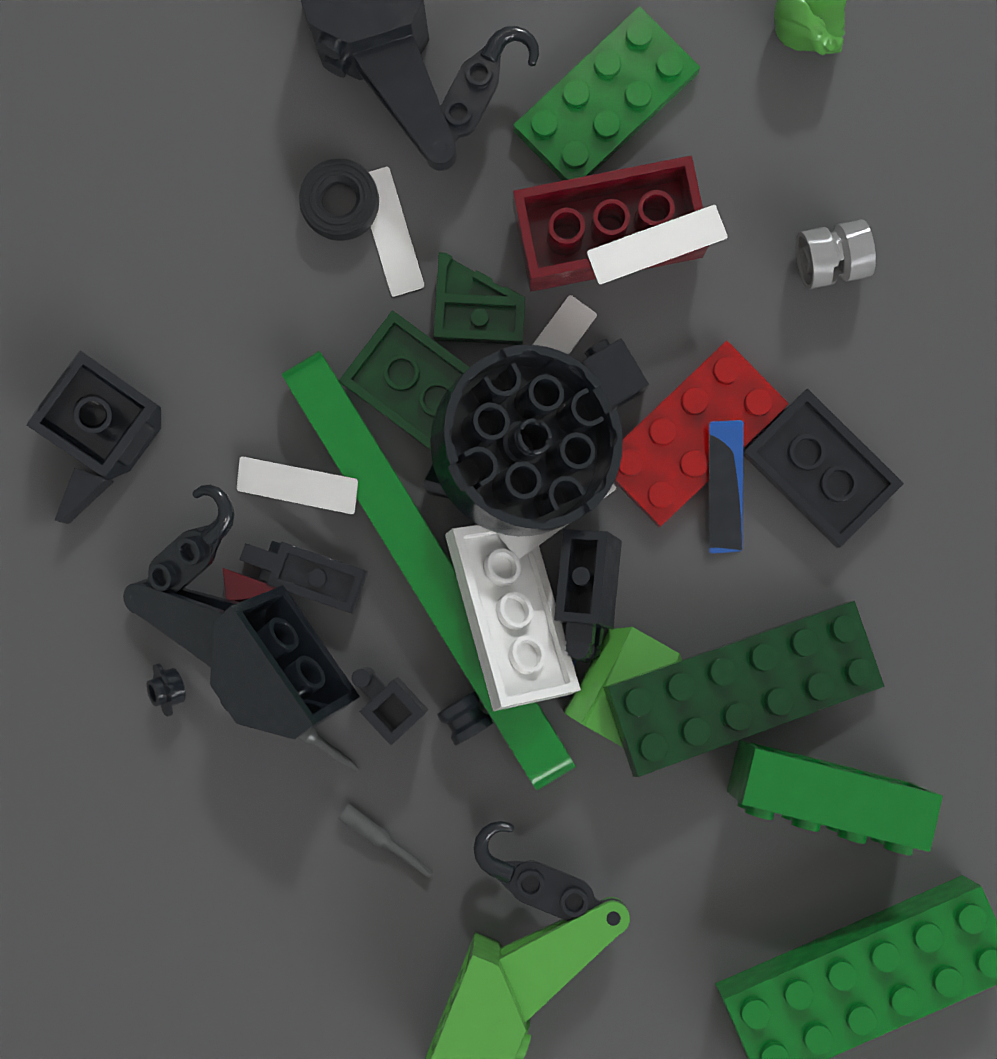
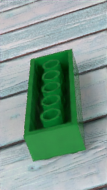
M961 875L719 981L715 985L747 1059H829L997 985V919L982 886Z

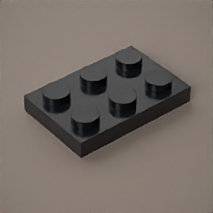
M808 388L743 451V456L836 548L842 547L904 484Z

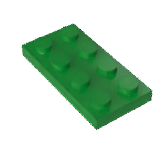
M639 6L513 124V131L562 181L592 175L698 75L700 66Z

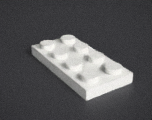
M480 525L452 528L445 534L493 711L571 695L580 691L572 659L570 656H567L568 653L565 651L566 646L564 645L567 644V641H565L562 624L554 620L556 603L539 546L518 560L516 555L509 551L496 532L483 528Z

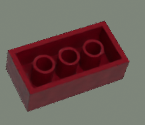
M692 155L513 190V210L530 292L597 279L587 254L588 250L703 209ZM709 245L645 269L703 258Z

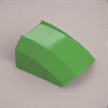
M634 627L608 630L600 647L602 651L599 653L600 657L598 656L596 660H593L588 665L579 681L581 690L571 695L563 709V712L572 719L622 748L623 745L603 687L682 660L680 653Z

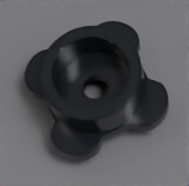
M160 663L154 664L153 679L148 680L146 684L147 693L151 703L154 706L161 705L164 715L168 717L173 715V705L185 701L184 683L175 668L164 670Z

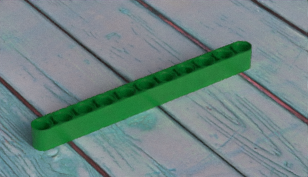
M320 350L283 372L282 376L342 475L358 480L356 498L536 790H540L575 768V763L537 702L493 711L455 569Z

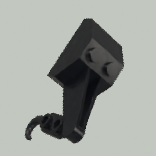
M301 0L323 67L332 74L342 78L347 74L358 80L364 79L425 158L428 165L437 171L448 170L454 165L457 157L456 141L459 138L470 135L477 128L498 87L501 54L505 46L514 41L526 45L529 51L528 65L531 67L536 65L539 57V45L534 35L527 29L518 26H506L499 29L489 38L481 50L462 64L440 105L421 56L429 41L424 0Z
M201 485L192 492L194 498L202 496L213 498L218 507L217 518L210 525L183 532L158 554L149 565L148 579L130 584L125 588L123 594L124 603L129 611L149 622L211 667L210 686L236 724L296 739L345 709L357 700L360 695L283 585L242 602L185 588L213 563L222 538L228 534L233 526L235 515L229 496L221 488L214 485Z

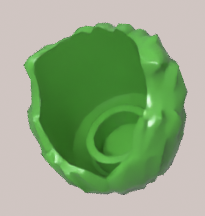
M776 0L774 27L778 39L785 46L796 51H813L820 55L841 53L844 42L842 37L845 35L844 9L847 0Z

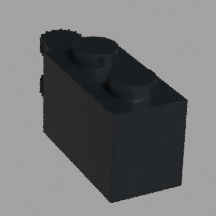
M563 529L554 620L566 624L565 641H567V644L564 646H566L567 656H570L573 660L576 659V661H584L587 664L588 662L592 663L598 656L600 657L599 653L602 652L600 647L603 642L604 629H614L622 540L608 531Z

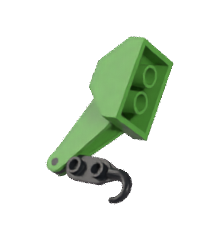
M498 821L483 827L476 836L473 846L475 860L479 867L490 876L498 879L520 902L561 918V920L504 947L501 946L499 941L477 932L474 933L425 1059H524L531 1040V1035L527 1034L530 1026L529 1019L606 946L628 928L630 915L625 903L616 897L598 900L595 898L590 885L584 880L538 861H503L492 856L488 848L491 837L499 832L510 833L514 830V826L511 823Z

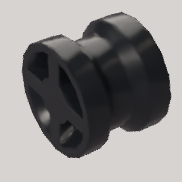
M476 691L437 713L440 721L447 723L452 731L451 740L455 746L470 739L494 723L490 715L483 713L478 705L480 698Z

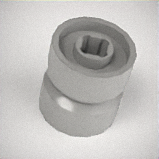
M858 219L836 224L832 232L826 227H819L800 231L797 234V264L802 282L807 289L834 285L839 276L843 281L848 282L871 277L874 274L876 267L875 244L869 225L865 220Z

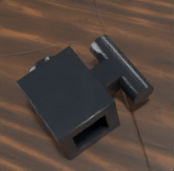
M371 667L357 669L352 674V683L371 699L359 712L390 745L394 744L429 710L399 677L385 686Z

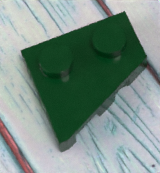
M439 252L434 339L437 341L523 345L525 297L508 287H501L494 283L492 278L477 270L474 272L453 260L451 255Z

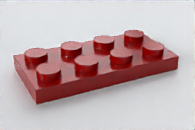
M726 340L623 438L620 467L614 482L658 527H661L709 481L710 422L742 420L744 423V448L789 403Z

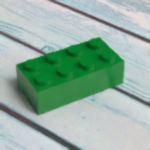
M745 740L738 741L727 792L738 801L737 806L746 809V814L766 820H773L774 813L782 814L781 817L790 820L791 825L814 832H819L820 826L825 825L826 829L837 832L838 837L861 844H866L868 836L871 837L870 840L884 844L883 848L908 856H912L914 848L927 852L931 851L943 795L915 783Z

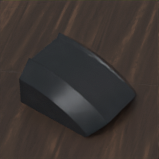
M80 350L32 414L26 426L109 480L131 471L160 431L161 407Z

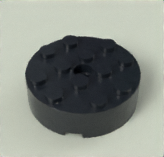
M516 345L502 348L500 351L488 355L472 365L454 382L443 396L437 407L431 428V456L436 476L444 492L456 508L483 528L496 533L518 537L540 535L576 521L592 511L607 495L614 483L620 467L623 445L622 428L617 409H612L608 398L600 387L603 383L588 367L572 356L559 350L539 345ZM520 432L525 433L533 444L532 451H529V447L524 444Z

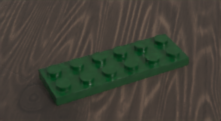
M849 601L603 688L633 777H641L885 686L855 601Z

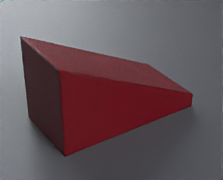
M223 568L226 599L237 602L245 601L276 588L265 582Z

